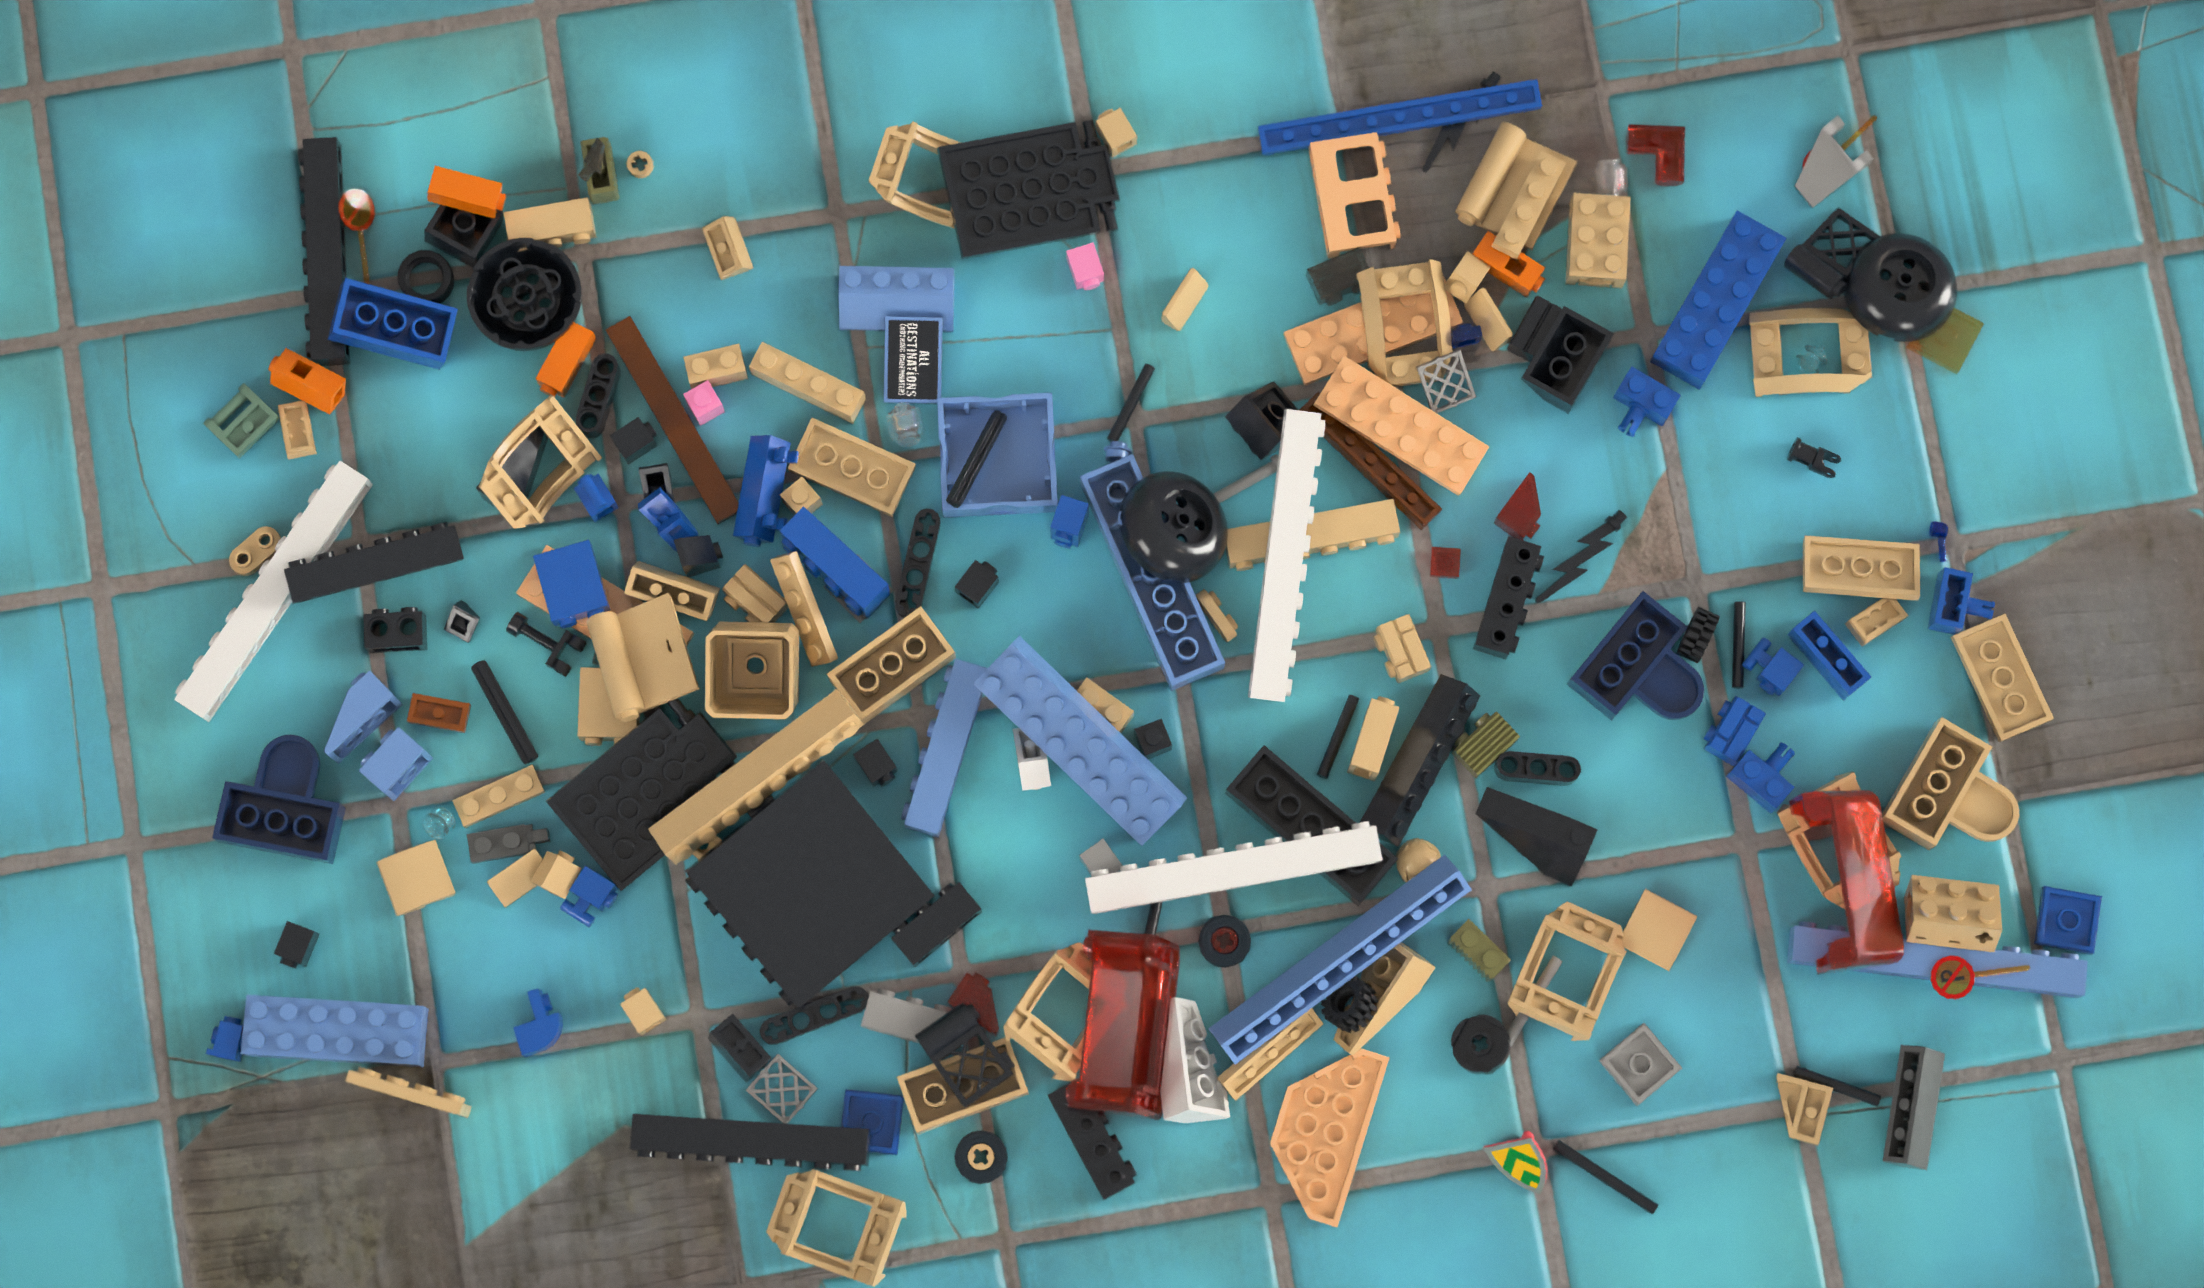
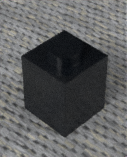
M639 417L610 435L613 443L628 465L657 447L653 439L657 436L655 430L648 421L643 424Z
M975 560L955 585V592L979 609L999 583V577L996 575L998 571L986 561H983L981 564Z
M1162 718L1134 729V735L1141 753L1147 759L1172 750V743Z
M875 739L853 754L854 759L873 787L878 784L883 787L895 779L894 773L898 771L897 767L878 739Z
M287 921L274 951L275 955L281 957L279 963L294 969L297 968L298 964L306 967L320 934Z

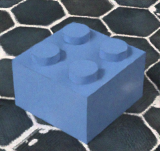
M399 727L395 731L391 729L383 736L380 741L382 745L375 753L371 751L363 758L360 763L362 767L358 770L393 801L400 796L433 759L429 753Z

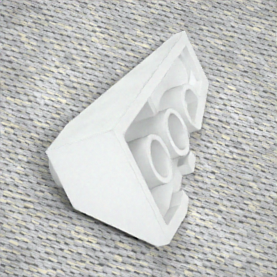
M1177 997L1171 998L1160 1091L1164 1120L1193 1123L1227 1119L1230 1117L1227 1091L1217 1079L1213 1065L1217 1061L1214 1053L1209 1054L1204 1040L1207 1032L1196 1001Z

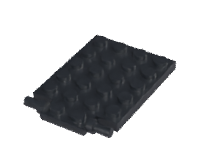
M1093 120L1082 122L1086 141H1084L1085 149L1081 148L1076 122L938 147V157L962 260L1099 234L1101 230L1095 209L1097 205L1100 214L1104 216L1107 232L1118 230L1114 213L1117 210L1115 202L1120 201L1108 145H1102L1101 139L1097 138Z
M678 698L667 702V704L678 716L677 720L682 725L679 729L673 725L660 708L656 709L546 800L547 804L620 891L665 855L648 829L717 778L716 774L719 772L723 774L736 764L733 760L737 758V755L701 712L695 715L691 709L687 710Z

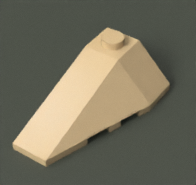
M1399 943L1365 968L1360 977L1362 981L1376 991L1375 996L1378 997V1002L1373 1003L1377 1006V1010L1370 1013L1374 1016L1372 1020L1366 1019L1367 1026L1363 1028L1359 1025V1031L1356 1032L1351 1030L1350 1033L1337 1028L1333 1040L1349 1054L1354 1055L1420 992L1436 967L1404 943ZM1351 1005L1346 1006L1344 1011L1348 1010Z

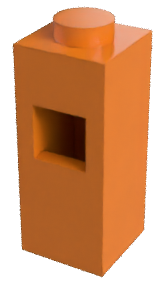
M435 165L428 188L429 202L494 219L497 210H503L506 194L502 193V183Z
M1487 231L1472 254L1491 267L1488 271L1489 274L1526 298L1531 291L1537 293L1545 281V278L1542 277L1545 267L1520 252L1516 260L1492 248L1491 246L1496 235Z
M574 322L569 330L556 340L535 378L538 385L541 386L540 391L548 396L553 395L555 397L556 394L563 398L566 396L596 341L593 331Z
M285 348L280 356H275L269 365L271 385L329 415L345 396L346 378L288 348Z

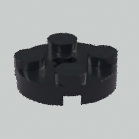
M1481 1014L1469 1019L1466 1018L1453 1031L1451 1047L1458 1064L1468 1072L1492 1074L1506 1062L1510 1054L1511 1038L1503 1024L1492 1016ZM1483 1037L1487 1038V1049H1482L1480 1052L1475 1051L1477 1047L1473 1044L1476 1039L1481 1040Z

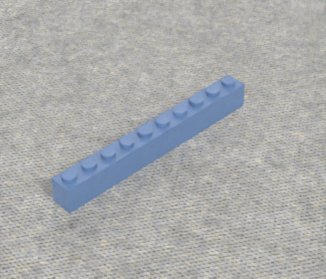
M1444 854L1208 1029L1233 1063L1237 1064L1472 889L1458 868Z
M1799 922V926L1795 925L1790 928L1787 963L1931 981V971L1937 961L1946 956H1959L1967 960L1975 973V983L1973 986L2071 998L2085 996L2088 961L2079 960V955L2062 953L2060 958L2050 956V952L2045 950H2032V954L2020 953L2021 948L2003 946V950L1986 952L1906 942L1902 933L1886 932V936L1875 935V930L1857 929V933L1845 932L1846 927L1838 925H1828V929L1816 928L1817 924L1813 922ZM1951 960L1944 962L1936 972V981L1942 982L1941 973L1945 970H1950L1954 973L1961 963ZM1964 965L1956 977L1964 976L1965 980L1952 981V983L1969 984L1970 974ZM1945 973L1943 977L1944 979L1950 978V975Z

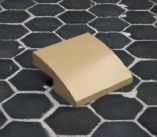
M436 840L414 846L377 861V866L396 916L422 909L428 904L456 894Z
M1645 889L1623 930L1624 937L1622 941L1624 948L1669 971L1689 935L1697 915Z

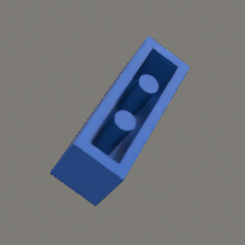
M1813 611L1787 634L1843 701L1871 678L1870 674L1816 611Z

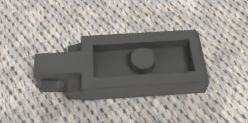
M522 824L467 834L471 863L476 864L526 855L533 849H536L535 844L550 842L549 830L547 828L533 830L532 824Z

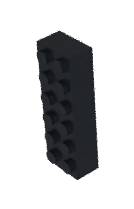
M1263 745L1225 791L1229 798L1275 837H1282V842L1293 841V835L1311 832V837L1323 835V829L1340 827V832L1352 830L1351 825L1356 823L1265 745ZM1379 843L1382 862L1319 874L1359 906L1392 868L1398 858Z

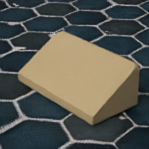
M723 216L702 228L721 280L753 269L747 248L734 217Z
M1192 268L1189 270L1162 312V322L1176 331H1180L1208 289L1207 282L1196 269Z
M1484 287L1479 289L1469 298L1464 307L1490 350L1495 351L1508 344L1513 333Z
M533 849L487 881L505 908L537 887V885L530 882L543 859L536 849Z

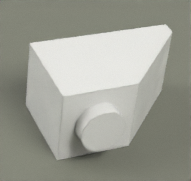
M1020 728L1013 729L1022 791L1038 790L1051 786L1047 754Z

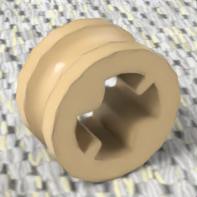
M635 151L630 154L627 159V168L634 177L646 178L652 173L653 161L646 152ZM641 158L643 162H648L647 165H644L645 169L643 171L633 168V164L636 165L635 160Z

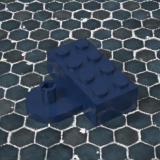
M1644 591L1640 593L1567 683L1570 688L1611 721L1632 695L1655 714L1668 720H1680L1690 716L1700 706L1704 696V684L1699 673L1671 650L1688 626Z
M283 735L273 739L261 754L254 787L225 781L212 839L219 843L333 864L346 807L337 802L314 798L320 772V757L316 748L309 741L297 735Z

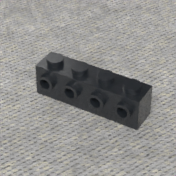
M1508 536L1474 643V650L1502 659H1506L1509 652L1515 653L1520 638L1515 636L1518 625H1524L1528 610L1523 609L1526 598H1532L1536 583L1531 581L1534 571L1540 572L1544 556L1540 555L1542 546Z
M1078 1078L1048 1094L1047 1096L1103 1201L1134 1185L1133 1177L1137 1176V1173L1129 1160L1124 1162L1121 1158L1119 1151L1123 1148L1115 1134L1110 1136L1107 1132L1105 1125L1109 1122L1101 1107L1096 1110L1090 1099L1095 1096L1087 1081L1082 1084Z

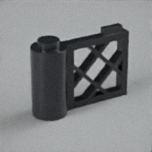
M1838 207L1803 244L1797 245L1790 252L1785 260L1784 268L1827 298L1840 297L1848 286V283L1845 281L1851 272L1853 262L1845 268L1837 263L1836 256L1852 255L1854 259L1856 252L1862 248L1855 247L1854 237H1866L1872 240L1880 237V235ZM1840 219L1848 225L1849 231L1833 232L1832 225ZM1850 238L1851 248L1835 249L1834 239ZM1830 239V250H1819L1813 246L1817 240Z
M962 1002L914 1036L964 1108H967L1014 1075L1010 1069L1015 1067L1005 1051L999 1054L977 1022L981 1016L973 1004L970 1003L966 1006ZM977 1035L985 1043L983 1056L966 1053L968 1041ZM961 1046H963L962 1052L955 1051ZM988 1049L990 1050L994 1058L987 1057ZM950 1054L962 1056L959 1073L946 1071L940 1061ZM965 1057L982 1060L979 1077L962 1074ZM986 1061L999 1063L1005 1073L996 1079L984 1078ZM950 1076L958 1077L957 1084L953 1082ZM961 1078L978 1081L976 1093L967 1099L959 1090ZM982 1081L989 1082V1084L981 1089Z

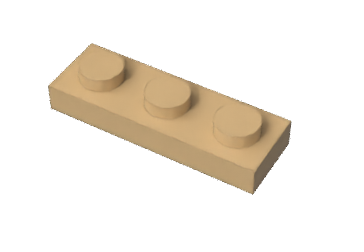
M531 765L452 801L463 827L467 828L545 793V790L535 767Z

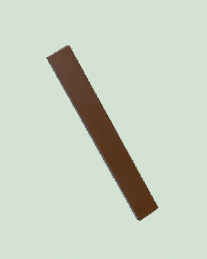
M631 316L605 329L717 524L736 515L739 502Z

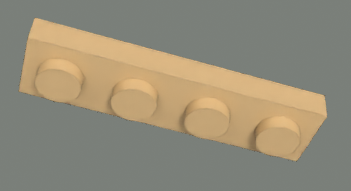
M1540 151L1491 246L1492 248L1517 260L1566 162Z
M797 551L770 559L795 626L799 629V636L811 667L835 661L838 659L837 653Z
M1311 1008L1237 1064L1233 1063L1217 1077L1218 1081L1236 1101L1323 1025V1022L1313 1008Z

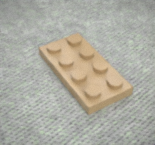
M811 418L796 449L799 452L798 462L796 464L790 463L788 471L893 517L916 468V464L815 418Z
M1805 535L1803 538V592L1918 601L1920 598V544Z
M2006 614L1951 637L1999 742L2054 719Z
M359 1067L358 1072L351 1070L348 1072L346 1082L462 1117H469L471 1106L464 1104L465 1098L444 1092L443 1097L436 1095L438 1090L420 1084H415L414 1089L409 1088L408 1081L387 1075L385 1081L380 1079V1073Z

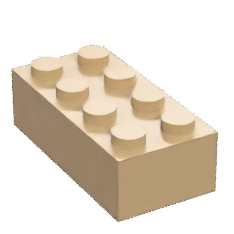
M920 606L827 673V676L834 688L838 689L849 702L863 724H866L956 659V654Z
M1002 1038L992 1042L999 1054L1004 1051L1007 1053L1015 1067L1010 1069L1014 1075L967 1108L963 1107L934 1064L897 1077L918 1135L1029 1094L1010 1040L1006 1042V1038ZM985 1045L966 1051V1053L983 1056ZM988 1049L987 1057L994 1058V1056ZM953 1056L940 1061L946 1071L959 1073L962 1056ZM965 1057L962 1074L979 1077L982 1060ZM986 1061L984 1078L996 1079L1005 1073L999 1063ZM950 1076L953 1082L957 1084L958 1077ZM961 1078L959 1090L965 1099L976 1093L978 1081ZM982 1081L981 1089L989 1084V1082Z

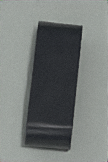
M608 353L599 354L593 360L576 415V424L587 438H596L603 433L621 375L617 360ZM612 364L614 368L611 373L604 375L599 373L601 366ZM602 390L606 392L604 399L601 401L591 400V396L595 391ZM594 417L597 419V424L593 428L583 427V423L587 418Z
M1507 751L1502 753L1496 760L1494 772L1498 778L1504 781L1568 786L1579 777L1581 765L1577 759L1571 756ZM1505 759L1512 760L1516 766L1515 772H1505L1501 767V762ZM1532 762H1540L1544 766V774L1539 776L1533 774L1530 770V764ZM1567 764L1571 766L1574 772L1573 777H1563L1559 772L1560 765Z

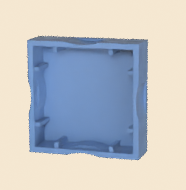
M1052 393L1012 394L1001 398H984L979 396L937 398L943 518L1056 512L1058 500ZM998 410L1007 416V420L964 502L959 508H954L946 502V499L991 414Z

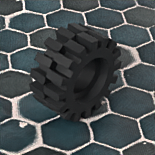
M1698 606L1682 637L1676 654L1698 663L1713 636L1720 616Z
M1355 976L1327 996L1326 1000L1321 1001V1005L1325 1007L1321 1009L1322 1014L1325 1015L1324 1018L1342 1031L1350 1033L1351 1030L1359 1031V1025L1363 1028L1367 1026L1365 1020L1369 1019L1371 1021L1374 1017L1370 1014L1371 1011L1376 1012L1377 1006L1373 1004L1378 1002V997L1375 996L1376 991ZM1355 995L1351 1007L1344 1011L1347 1001Z

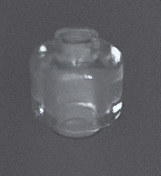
M1619 159L1597 161V165L1591 168V187L1594 194L1619 196V193H1624L1628 190L1627 167L1625 164L1620 163Z
M906 402L898 403L886 415L889 437L899 446H914L925 435L926 428L923 414L917 406Z

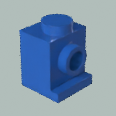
M224 1016L223 1021L219 1023V1027L215 1026L213 1029L211 1043L214 1044L213 1049L207 1048L206 1054L241 1062L242 1019Z

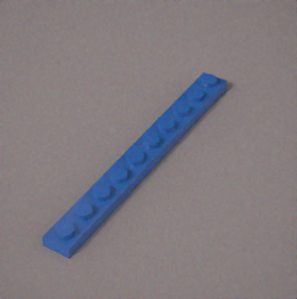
M1534 79L1258 126L1262 155L1265 156L1307 149L1311 142L1377 132L1378 136L1539 110L1542 109L1538 80Z

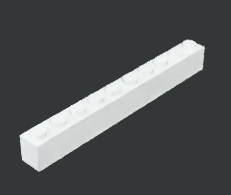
M1291 409L1284 410L1248 691L1249 698L1285 702V696L1290 697L1292 679H1288L1289 667L1294 668L1296 651L1291 650L1292 640L1298 639L1300 622L1295 621L1296 610H1301L1303 603V593H1299L1300 581L1305 582L1307 564H1302L1304 552H1309L1311 536L1306 535L1307 523L1312 524L1314 517V507L1310 506L1311 495H1316L1318 478L1313 477L1315 466H1320L1322 449H1317L1318 437L1323 438L1325 431V420H1321V413Z
M342 461L328 469L324 477L326 481L322 487L312 492L308 499L309 505L303 513L300 512L294 518L291 525L293 528L288 536H283L278 541L275 547L276 553L272 559L266 560L258 573L260 576L254 585L251 583L243 592V601L238 608L234 607L229 612L225 620L227 624L222 631H218L213 635L209 642V650L204 656L201 655L195 661L192 667L194 671L189 679H184L177 687L175 692L177 696L174 700L207 722H210L292 603L284 574V569L289 568L288 563L304 558L306 563L318 560L317 555L326 553L373 486L367 477Z
M1369 821L1355 823L1351 825L1352 830L1340 832V827L1323 829V835L1311 837V832L1293 835V841L1282 842V837L1264 840L1265 846L1253 847V843L1236 845V851L1226 853L1224 848L1206 851L1207 856L1195 858V853L1177 856V862L1166 863V858L1148 861L1149 867L1138 868L1137 864L1120 866V872L1109 874L1108 869L1092 871L1091 877L1085 878L1091 913H1103L1382 862L1376 825L1369 826Z

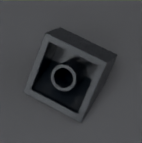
M1273 381L1244 396L1225 418L1230 422L1234 431L1239 433L1249 445L1250 450L1260 460H1263L1276 453L1280 448L1284 410L1298 409Z

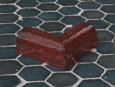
M1629 124L1626 132V154L1655 155V184L1667 187L1682 185L1684 183L1685 127Z

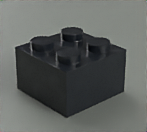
M440 204L424 230V241L474 268L502 225L503 211L497 210L494 219Z

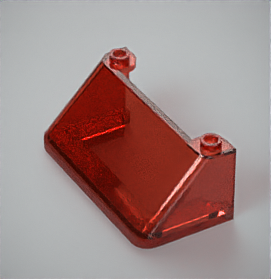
M1869 790L1807 792L1789 801L1791 815L1803 817L1807 821L1808 828L1831 825L1850 935L1848 938H1841L1827 944L1828 950L1826 955L1815 960L1817 975L1897 963L1904 955V943L1881 806L1877 795Z
M1088 929V937H1085L1083 941V953L1092 962L1080 1075L1079 1079H1074L1072 1084L1067 1086L1066 1100L1069 1102L1068 1107L1160 1120L1163 1114L1160 1091L1170 1001L1177 994L1180 948L1177 944L1157 935Z

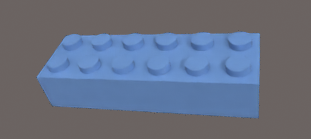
M246 995L241 1054L250 1057L423 1067L429 1009L418 1005Z

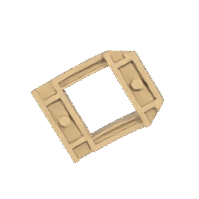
M913 121L911 124L899 127L898 125L887 127L869 178V183L886 202L924 219L955 229L951 211L914 199L897 191L912 144L938 155V147L961 142L930 131Z
M1429 259L1426 263L1381 269L1371 267L1357 273L1356 277L1360 287V299L1366 332L1368 368H1371L1379 378L1394 387L1421 384L1416 366L1452 352L1450 317L1441 262ZM1431 293L1438 351L1386 358L1380 299ZM1452 357L1444 360L1443 363L1449 365ZM1437 364L1426 367L1425 371L1433 374ZM1441 367L1437 376L1443 378L1447 369ZM1424 375L1425 381L1428 383L1431 377Z
M1801 308L1750 313L1753 382L1756 397L1771 394L1785 395L1814 392H1842L1848 394L1861 383L1864 384L1872 378L1869 331L1854 318L1851 312L1845 309ZM1838 323L1842 374L1784 375L1780 325Z
M550 395L524 417L500 443L487 463L479 488L514 529L526 527L525 525L533 523L541 524L545 521L543 518L564 491L585 473L584 470L595 460L599 461L602 457L555 397ZM539 426L565 460L544 479L528 500L503 470L502 466L517 446Z
M1854 772L1834 776L1835 779L1788 805L1783 804L1777 811V815L1795 851L1823 897L1848 912L1899 884V859L1902 857L1877 819L1865 793L1862 792L1856 780ZM1849 807L1880 859L1833 884L1816 857L1804 831Z
M1568 901L1552 913L1545 915L1507 1003L1517 1016L1521 1012L1572 1035L1571 1041L1589 1040L1616 973L1627 952L1622 941L1624 936L1621 925ZM1555 930L1607 953L1585 1006L1532 983Z
M1080 942L1070 945L1065 949L1057 950L1030 984L1003 1026L1006 1042L1013 1038L1055 1072L1052 1079L1072 1082L1102 1034L1126 1005L1122 999V992L1125 990L1124 978ZM1061 968L1065 969L1104 1001L1072 1046L1031 1014L1032 1009Z
M815 1169L803 1173H794L787 1175L766 1233L782 1251L781 1254L875 1287L886 1276L882 1274L901 1219L902 1217L906 1218L905 1202ZM816 1187L872 1206L852 1263L796 1243Z

